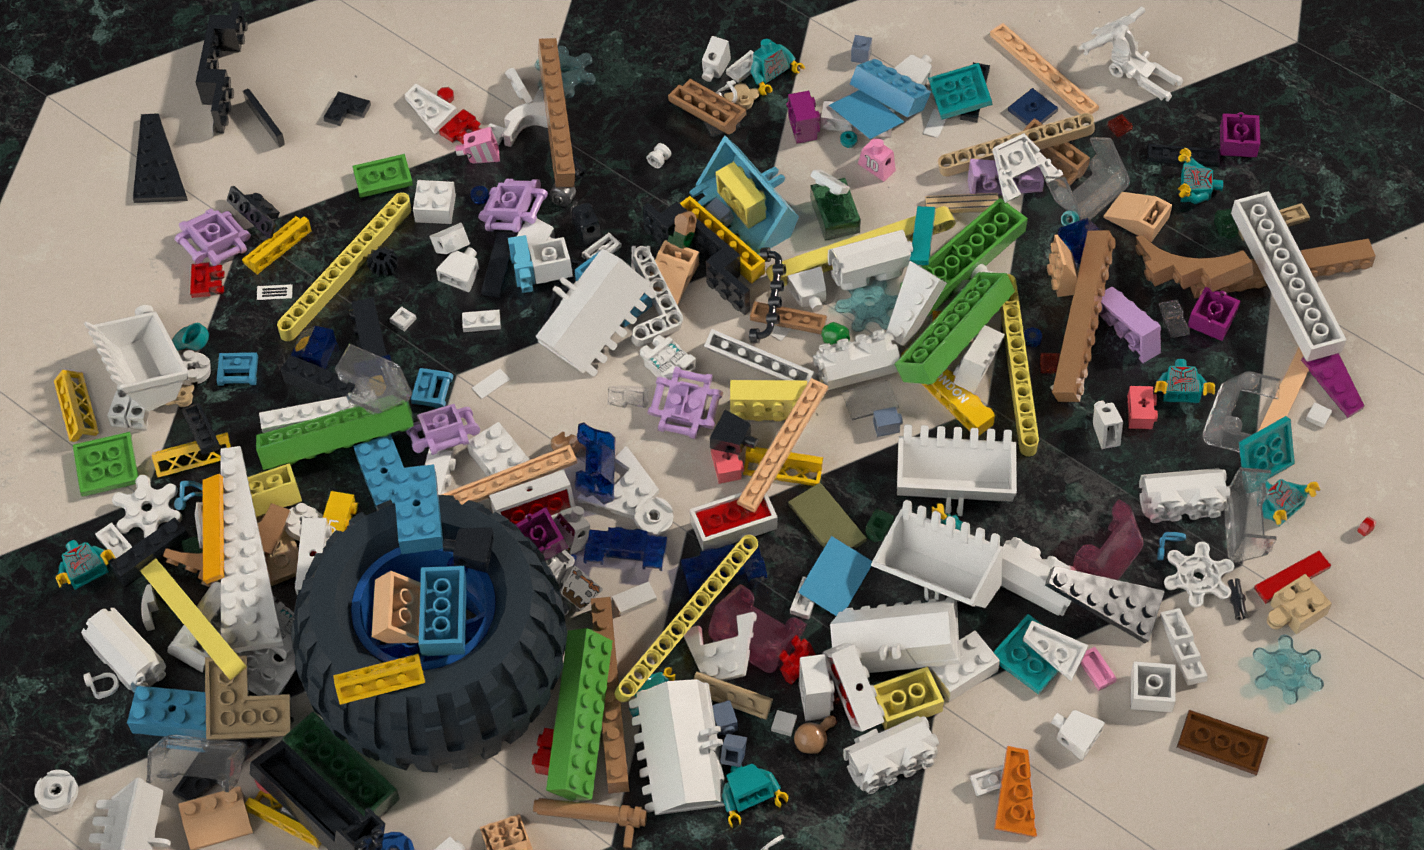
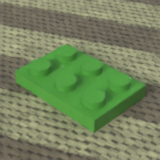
M405 154L352 166L360 198L413 185Z

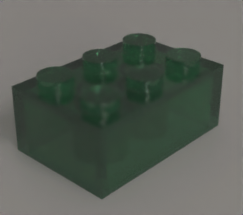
M846 178L837 179L848 186ZM819 184L810 185V200L825 241L860 233L861 219L850 189L847 194L835 195L829 191L830 188Z

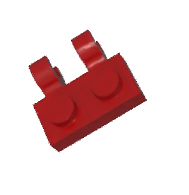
M462 109L439 129V133L452 143L457 140L464 144L466 131L468 129L472 132L480 130L479 126L481 123L476 120L474 115Z
M210 262L191 264V297H208L210 292L216 294L224 293L222 280L211 281V277L217 279L225 278V271H222L223 266H211Z
M797 635L791 641L795 648L794 653L789 656L783 650L779 655L780 660L784 664L780 670L786 682L793 684L799 677L800 657L816 655L811 643L806 639L800 641Z

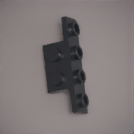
M231 186L227 202L263 235L271 239L276 228V223L272 219H278L280 212L263 198L261 194L244 195L237 187Z

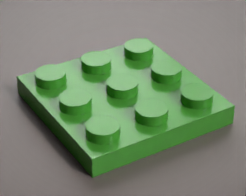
M130 432L73 445L79 489L82 497L136 484L138 470Z

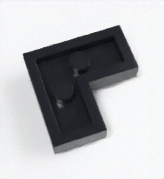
M338 91L323 117L324 122L341 126L347 114L364 118L371 106L370 100Z

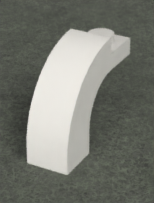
M545 102L525 103L508 113L504 119L505 128L502 133L506 146L511 147L520 131L528 126L537 125L548 128Z

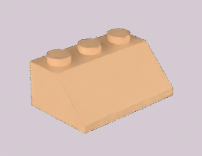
M393 571L375 580L372 623L373 638L386 643H419L420 582Z
M240 786L178 804L190 850H197L253 833L249 813L245 806V796Z

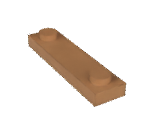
M754 301L750 321L767 324L766 315L769 312V305ZM781 307L776 308V313L780 314V323L774 325L821 334L823 327L826 325L827 315Z

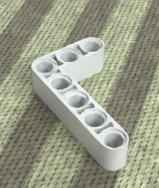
M644 246L635 249L632 260L638 274L651 283L649 287L654 290V287H660L662 291L656 292L655 297L652 299L659 316L641 323L633 329L631 341L635 346L639 347L651 343L658 335L665 337L677 332L681 328L683 316L650 250ZM643 255L646 259L640 260L637 256ZM651 271L654 275L648 276L645 272ZM668 303L670 307L664 308L661 304ZM676 319L678 323L672 324L669 320ZM659 326L662 330L655 331L652 327ZM642 333L645 337L638 338L635 334Z

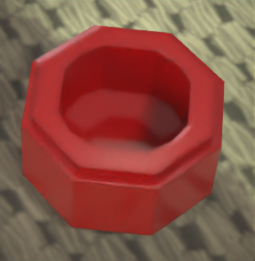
M442 87L437 91V96L451 103L454 100V91L450 87Z
M1370 516L1366 517L1358 527V533L1363 536L1369 535L1374 530L1376 521Z

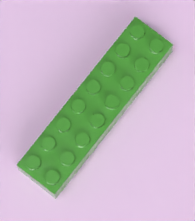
M999 198L929 259V265H921L920 267L947 283L927 317L953 295V290L962 280L971 279V275L978 265H988L1026 231L1028 218Z
M978 272L895 363L903 382L928 385L936 382L937 378L948 368L951 362L958 357L959 353L968 346L969 342L1015 292L1007 273Z
M403 392L256 435V450L263 470H271L282 464H294L303 458H314L320 453H331L337 448H349L361 441L369 442L378 436L386 437L391 435L392 432L407 431L414 426L412 412L406 393Z
M588 628L568 630L546 791L573 802L592 800L613 642Z

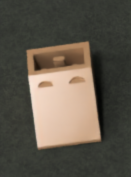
M1121 192L1103 218L1138 236L1143 234L1148 241L1152 242L1169 219L1172 204L1156 196Z
M1054 235V241L1051 243L1052 253L1049 254L1050 264L1047 265L1048 275L1052 276V289L1056 290L1057 297L1074 295L1078 270L1073 253L1058 235Z
M665 240L656 256L655 262L678 305L699 266V252L687 247L681 249ZM660 287L653 288L656 292L662 291Z
M520 814L480 827L487 850H533Z

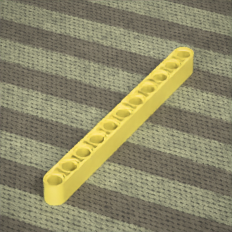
M397 193L280 318L277 327L282 340L292 341L367 261V256L371 254V249L377 250L378 246L410 214L411 204L406 193Z
M947 206L936 208L933 235L947 231L956 224ZM916 216L784 260L782 264L786 265V275H781L780 280H783L784 286H787L788 275L821 267L823 273L833 270L832 265L828 264V250L899 230H903L907 241L912 243ZM775 264L770 265L765 271L770 282L773 281L772 268Z
M1007 274L1015 292L1000 307L1003 333L1005 334L1004 341L1019 449L1024 456L1030 457L1037 452L1039 437L1015 277Z
M753 535L742 537L615 689L614 694L618 701L628 702L754 553L758 547V541ZM743 543L748 544L751 549L745 548ZM732 557L737 558L739 563L733 562ZM720 571L725 572L727 578L722 577L720 575ZM708 585L713 586L715 592L710 591ZM696 600L702 601L703 606H699ZM683 614H688L691 617V621L686 620ZM671 628L677 629L679 635L673 634ZM659 643L665 644L667 650L661 649ZM648 657L654 660V665L647 662ZM634 672L640 673L642 675V679H637L634 675ZM621 688H628L630 694L623 693Z
M156 558L140 570L230 681L247 668Z

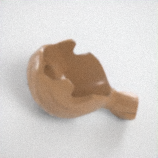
M563 431L551 439L553 451L567 445H571L574 455L580 450L590 453L596 450L594 442H582L573 434L565 437V432Z
M828 716L820 724H802L794 735L795 745L798 750L808 754L819 753L827 744L826 731L828 728L835 726L836 718Z

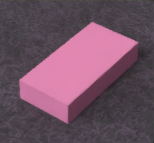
M1096 647L1086 651L1080 664L1098 691L1115 683L1117 678Z

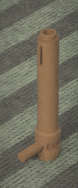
M545 798L534 800L533 812H537V815L617 823L620 826H625L623 847L628 849L632 847L634 828L645 827L647 821V810L638 806L635 808H630L629 805L618 807Z

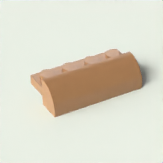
M691 79L683 86L678 85L668 95V99L672 104L726 134L733 133L736 130V124L746 115V109Z
M1034 118L1023 131L1042 126L1043 124ZM1069 142L1039 151L1046 159L1051 160V164L1057 170L1060 169L1063 172V175L1054 181L1065 189H1068L1076 179L1079 180L1083 176L1090 162L1089 156Z

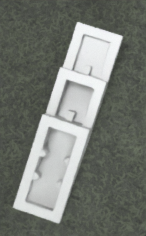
M1180 608L1160 612L1168 640L1187 685L1206 682L1208 675L1200 662L1201 655L1194 644V635Z

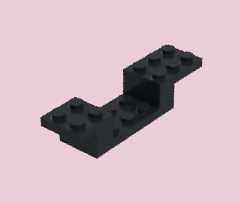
M233 2L231 15L209 16L195 81L202 105H212L211 114L217 133H224L225 127L229 124L228 112H231V99L234 98V88H231V77H228L226 69H219L218 59L222 56V51L241 52L242 45L245 44L244 33L248 30V23L244 19L245 11L241 8L240 2Z
M676 201L665 211L659 213L647 203L643 206L644 230L648 235H652L662 246L665 240L668 241L669 235L675 231V217L688 210ZM696 218L692 244L702 255L705 254L709 258L706 260L707 285L711 289H715L722 299L728 300L735 310L746 315L750 311V289L738 280L740 277V254Z

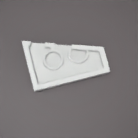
M415 84L405 94L407 102L434 134L457 113L455 106L418 84Z
M1034 621L1031 622L1023 638L1025 643L1071 682L1088 649V645Z

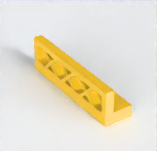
M295 216L275 232L271 239L265 240L245 256L242 262L258 275L312 231L309 220L306 217L299 219Z
M62 369L55 378L54 384L69 441L77 442L82 434L97 436L99 431L83 373ZM71 378H77L79 385H77ZM75 391L82 395L83 400L75 394ZM79 406L86 410L87 415L79 409ZM83 421L90 425L91 429L84 428Z
M228 433L216 435L220 445L226 444L227 448L231 447ZM196 441L152 452L151 455L157 477L221 461V456L211 452L207 460L201 461L195 456L200 449ZM186 455L190 457L191 460L188 465L182 466L176 461L179 456ZM167 460L172 465L169 470L160 472L158 462Z
M746 447L743 475L753 476L756 470H748L749 463L759 465L768 451L767 448L756 447L752 449ZM790 452L774 480L815 486L821 480L823 457ZM794 469L799 474L794 477L788 476L786 471ZM809 472L817 473L816 480L808 479L805 474Z
M419 654L333 675L340 705L425 683Z
M260 790L255 799L249 797L246 801L245 806L249 813L317 848L322 844L301 823L275 811L276 809L283 808V806L271 794H266ZM263 797L270 800V807L260 803Z

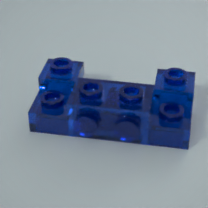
M585 422L578 424L577 440L586 447L585 472L583 470L576 472L575 488L586 498L593 495L603 504L613 502L616 437L608 431L592 428Z
M608 527V531L590 529L583 563L596 562L603 565L606 554L607 558L643 561L642 569L644 570L646 568H656L662 571L668 539L663 536L648 535V531L642 529L631 530L622 527Z
M730 544L723 548L706 549L700 552V556L681 560V567L689 594L700 589L736 545ZM759 545L734 576L744 574L745 570L748 582L751 579L763 576L767 578V571L763 557H761ZM732 557L733 562L739 563L737 558ZM720 571V575L727 578L726 573Z

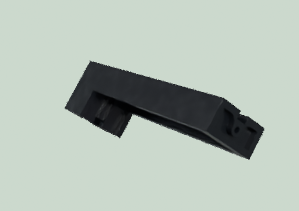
M283 740L250 762L249 774L328 850L382 849L386 823L369 807L365 809L364 816L360 814Z

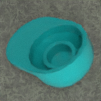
M197 322L180 329L173 337L172 342L177 351L185 348L197 351L206 345L209 333L205 326Z

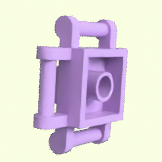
M506 179L504 183H499L497 187H492L484 210L478 216L481 221L486 222V231L512 230L513 232H519L523 221L531 224L535 223L542 201L548 195L546 190L540 189V180L514 181L513 179ZM536 197L530 212H527L533 198Z
M210 208L200 216L187 222H180L179 227L182 232L175 236V241L188 251L196 264L201 263L208 257L212 265L216 266L223 260L238 253L246 252L247 248L243 242L249 240L251 234L235 221L231 212L220 213L218 210L214 211ZM191 238L201 251L197 252L187 239Z
M675 367L672 380L657 377V387L652 405L648 408L647 413L661 418L658 431H670L696 439L700 427L714 428V418L723 391L710 389L712 374L706 373V375ZM681 377L699 382H704L703 387H699L697 384L678 381ZM664 387H669L664 409L659 410ZM708 397H712L707 418L703 420ZM667 421H668V422L677 423V424L686 425V426H691L692 428H686V427H682V426H678V425L669 424V423H667Z
M455 404L418 414V422H414V426L406 431L411 437L412 447L415 452L420 453L425 447H429L431 454L434 455L438 454V451L460 444H469L467 435H478L480 427L475 423L470 407L456 409ZM461 418L466 419L467 425L463 426ZM422 430L425 438L419 439L417 433Z

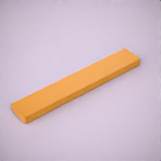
M220 474L203 480V581L206 584L224 578L223 476Z

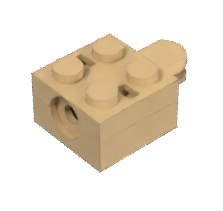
M1304 574L1274 593L1270 604L1273 610L1268 614L1267 623L1275 630L1288 625L1295 634H1298L1325 617L1332 603L1311 579Z

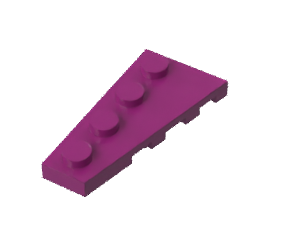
M1339 353L1308 362L1305 357H1302L1301 361L1347 418L1363 410L1364 404Z

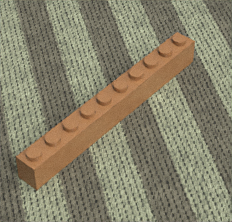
M542 38L539 39L538 59L556 188L574 187L575 168L557 39Z
M1109 230L1087 232L1052 391L1058 402H1080L1081 395L1084 393V380L1088 375L1087 366L1091 360V347L1095 343V329L1098 328V315L1102 310V296L1105 295V283L1109 278L1108 269L1112 263V250L1116 245L1115 238L1112 237Z
M1369 239L1300 251L1314 278L1324 275L1330 276L1341 272L1347 273L1352 270L1368 269L1373 266L1376 257ZM1250 259L1253 268L1252 276L1216 291H1224L1226 293L1240 292L1245 289L1261 288L1267 286V283L1255 259ZM1203 282L1190 286L1194 298H1199L1205 288Z
M611 597L591 598L593 631L613 641L602 719L608 793L629 792L621 702L616 699L614 694L616 687L619 685Z

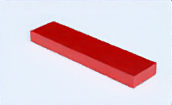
M1319 550L1256 584L1254 590L1266 604L1272 601L1274 593L1304 574L1312 579L1330 569L1331 564Z

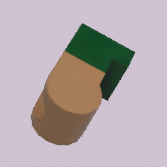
M687 211L675 217V231L669 235L667 241L681 249L692 245L696 227L695 214Z

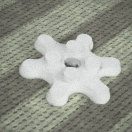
M139 475L136 478L137 489L134 493L127 495L118 492L112 497L113 504L124 508L126 511L125 517L116 524V528L120 533H127L134 527H140L144 531V538L156 531L163 522H168L174 517L179 522L182 521V514L177 510L171 509L168 505L170 499L178 493V488L174 484H167L162 489L156 490L151 487L148 476ZM150 503L152 505L150 511L146 512L141 509V506Z
M1198 542L1195 546V553L1191 556H1184L1177 550H1171L1167 555L1168 561L1177 568V573L1166 577L1164 585L1168 590L1185 589L1189 594L1188 602L1193 608L1202 606L1205 594H1214L1222 600L1229 598L1231 595V589L1222 583L1221 576L1232 572L1234 563L1229 559L1221 561L1212 560L1209 556L1210 547L1205 542ZM1196 572H1200L1204 575V578L1201 580L1195 576L1193 577Z

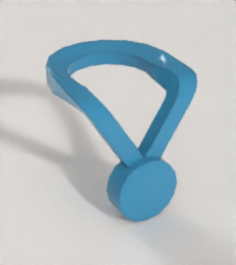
M181 481L180 498H176L174 502L175 509L184 510L187 500L193 496H203V485L195 481ZM185 486H194L202 490V492H192L184 497Z
M1178 532L1164 533L1159 539L1157 559L1163 560L1165 540L1184 541L1186 540V535Z

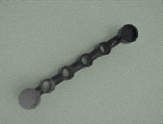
M770 247L760 249V257L765 262H770L771 258L775 259V265L772 268L773 281L770 283L771 296L768 299L769 312L766 315L767 327L762 332H760L759 328L750 329L749 340L751 344L760 343L761 339L770 336L773 332L774 324L780 323V314L776 313V308L782 307V298L778 297V293L784 291V281L780 280L781 275H786V265L782 264L781 255L776 251H771Z

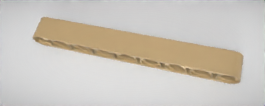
M1083 113L943 154L938 158L939 171L943 176L948 177L969 171L970 159L995 160L993 154L995 146L1023 133L1030 140L1037 139L1032 142L1040 150L1089 136L1095 130L1094 117L1089 113Z

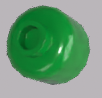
M831 322L822 329L821 336L825 344H837V341L841 339H848V342L850 341L849 329L844 325Z

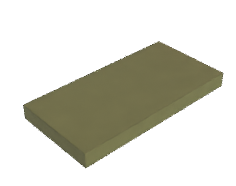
M821 482L789 501L791 509L823 548H825L831 536L852 549L866 542V537Z

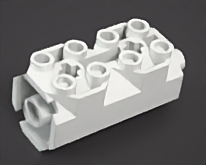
M899 230L828 250V264L833 267V270L830 272L836 284L846 291L868 285L871 276H874L878 281L900 277L903 274L904 268L909 265L910 252H913V246L910 241H907L904 231Z
M881 329L873 331L871 335H857L853 342H848V339H841L837 341V344L830 345L826 343L820 345V350L817 351L816 355H813L814 365L818 366L819 371L817 373V380L827 385L828 390L898 372L895 363L900 359L897 345H892L893 335L885 333Z
M1215 468L1141 475L1139 488H1142V493H1140L1142 512L1146 517L1150 518L1152 523L1167 520L1178 521L1182 518L1181 515L1185 513L1192 520L1202 517H1219L1221 515L1220 512L1227 508L1226 498H1230V488L1225 483L1226 471Z
M1017 537L1006 540L1002 555L1001 586L1058 616H1063L1071 600L1046 587L1045 583L1050 569L1054 566L1077 570L1073 566L1062 563L1054 556L1042 559L1040 557L1041 551L1037 547L1030 546Z
M110 608L111 611L101 609L88 619L86 623L88 625L87 630L83 628L81 632L85 641L93 648L95 654L103 663L108 664L117 674L119 680L128 690L135 692L136 686L150 687L165 677L166 673L164 670L166 665L163 659L115 608Z
M916 716L845 748L843 757L845 761L849 760L847 768L856 786H860V789L867 791L868 794H873L884 785L890 786L897 782L896 776L899 774L910 777L917 770L922 768L928 769L933 766V760L938 754L936 746L939 745L937 736L929 730V723L926 717L920 718Z

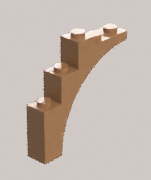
M1143 234L1136 237L1137 245H1135L1138 255L1143 256L1146 270H1144L1145 277L1148 281L1151 280L1154 286L1174 279L1183 289L1203 282L1205 286H1208L1214 292L1253 275L1252 261L1244 251L1216 258H1187L1159 249L1150 243Z
M271 503L264 518L258 524L266 558L269 555L274 556L291 514L289 509ZM170 549L165 550L163 556L167 558V563L178 566L179 563L186 566V570L197 573L199 570L198 578L202 580V585L210 587L214 583L206 584L203 581V553L193 554L181 553Z

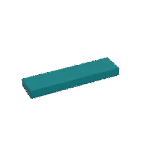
M917 206L912 240L913 252H911L910 261L917 265H929L936 207Z

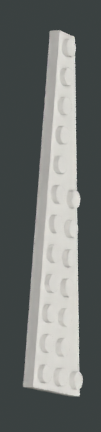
M240 446L221 449V475L223 476L224 578L221 579V636L234 652L284 646L242 450Z

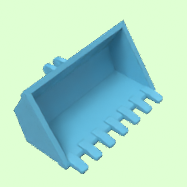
M726 136L723 137L698 179L696 187L690 191L692 197L701 193L705 195V197L698 201L702 207L711 203L715 198L726 205L734 216L730 224L732 227L729 230L734 234L738 233L739 239L759 256L761 248L770 247L771 249L790 238L799 218L795 211L774 189L786 179L782 174L776 176L779 173L777 167L760 173L744 153ZM733 161L738 167L741 166L746 177L748 179L751 178L757 190H761L766 197V219L749 229L717 193L716 171Z

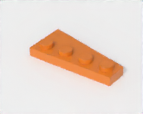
M1006 747L994 830L1037 837L1032 801L1033 792L1030 781L1029 752L1026 749Z

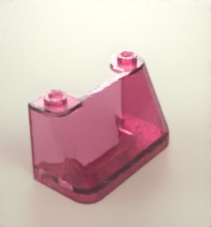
M1119 499L1113 506V519L1108 526V530L1112 531V534L1101 549L1087 544L1082 546L1076 553L1073 567L1078 572L1119 580L1139 554L1144 540L1132 509L1128 504Z
M740 584L715 606L708 628L709 636L715 642L737 637L739 635L737 616L750 612L756 613L757 618L753 624L752 633L754 634L750 640L748 661L763 671L772 673L782 663L779 655L783 650L787 654L794 647L791 644L792 639L796 635L799 638L802 636L807 623L798 618H790L785 625L755 608L753 606L755 599L753 593Z

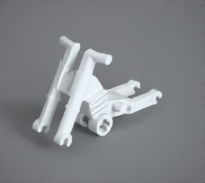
M1142 6L1128 16H1123L1111 23L1108 22L1101 28L1095 27L1091 34H1096L1097 36L1086 43H1082L1079 47V50H1085L1084 55H1088L1091 50L1111 42L1113 44L1111 60L1113 62L1109 66L1110 73L1115 77H1122L1126 74L1130 79L1132 77L1135 78L1139 86L1157 96L1161 101L1166 98V101H1169L1172 95L1148 80L1152 72L1172 85H1175L1177 82V85L1181 86L1183 83V79L1180 76L1173 74L1156 62H1149L1147 60L1150 55L1148 51H1144L1142 54L1138 53V42L1135 41L1133 34L1129 31L1128 25L1135 22L1137 18L1145 13L1146 10Z

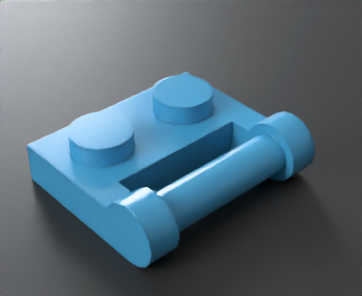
M219 353L217 385L224 386V384L233 383L256 385L258 354ZM225 373H249V376L224 375Z
M420 368L412 393L411 403L432 406L437 409L446 405L445 398L448 387L453 380V374ZM437 380H442L438 398H433Z

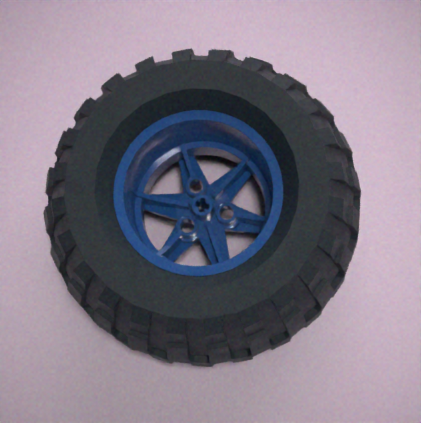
M439 495L443 542L444 539L456 540L457 532L460 528L491 527L494 533L488 572L484 573L464 567L466 573V609L477 615L465 621V643H467L465 645V654L421 656L419 643L410 646L407 645L408 643L380 645V640L372 637L374 591L377 578L393 571L421 583L422 567L454 566L453 552H444L443 549L401 554L398 541L396 506L392 503L391 499L376 505V512L365 515L363 512L357 514L349 520L347 530L344 532L335 530L326 541L323 552L315 554L305 575V580H303L301 590L298 589L294 610L295 620H293L291 628L292 647L295 653L294 664L313 710L323 718L326 726L336 737L342 741L347 739L349 745L369 759L382 760L387 765L407 771L410 764H414L422 772L438 773L439 765L450 763L453 770L469 767V759L481 755L483 760L497 755L501 751V743L503 741L509 744L515 742L528 730L529 724L533 723L549 702L551 697L550 690H554L564 666L563 655L567 640L565 615L559 584L552 570L546 564L544 555L509 519L497 512L492 513L481 503L468 500L461 505L458 500H455L453 495ZM419 654L425 683L340 705L333 675Z

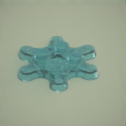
M559 46L558 54L561 71L567 68L569 70L565 73L561 72L565 98H571L575 94V85L579 83L593 85L595 83V76L584 71V68L592 63V57L589 53L572 57L569 56V51L565 46ZM537 59L535 68L540 71L539 59ZM540 79L538 82V88L543 91L542 81Z
M875 279L871 286L848 290L851 298L837 301L835 310L838 313L848 312L853 314L854 321L851 327L856 332L863 331L869 322H876L882 329L887 330L891 319L887 313L889 310L894 309L898 295L889 296L885 294L886 280L878 281ZM869 300L873 302L874 305L867 306L865 302Z
M1281 635L1278 638L1279 648L1275 652H1269L1261 647L1254 649L1252 654L1254 660L1266 668L1265 673L1257 676L1255 679V685L1258 689L1265 690L1270 686L1278 687L1283 692L1284 702L1292 705L1298 701L1299 688L1306 687L1317 692L1324 687V681L1311 672V666L1318 663L1321 659V654L1318 650L1310 649L1305 653L1297 652L1293 647V639L1289 635ZM1290 667L1293 673L1285 675L1282 668Z

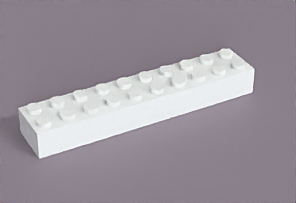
M1270 192L1235 200L1231 214L1306 361L1341 353L1346 343V338Z

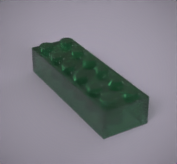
M313 711L282 738L290 748L363 816L365 809L369 807L381 818L400 800L397 789L345 740L342 741L336 737L324 721Z

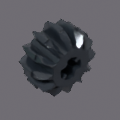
M379 246L377 250L371 249V254L367 256L368 268L372 274L377 273L378 277L382 274L386 277L388 273L394 274V269L398 267V256L394 253L393 249L388 250L387 246L383 249Z

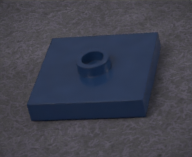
M1031 88L1008 106V111L1026 125L1034 118L1043 124L1058 112V107L1034 88Z

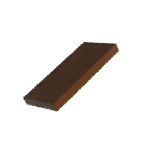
M1189 710L1176 748L1257 775L1269 737Z

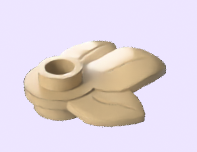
M738 83L734 86L738 96L735 104L746 110L750 109L754 99L759 97V90L757 88L749 89L743 83ZM733 92L724 94V98L729 101L733 100Z
M192 383L191 385L182 384L177 398L164 405L178 404L179 407L189 406L193 399L194 385Z

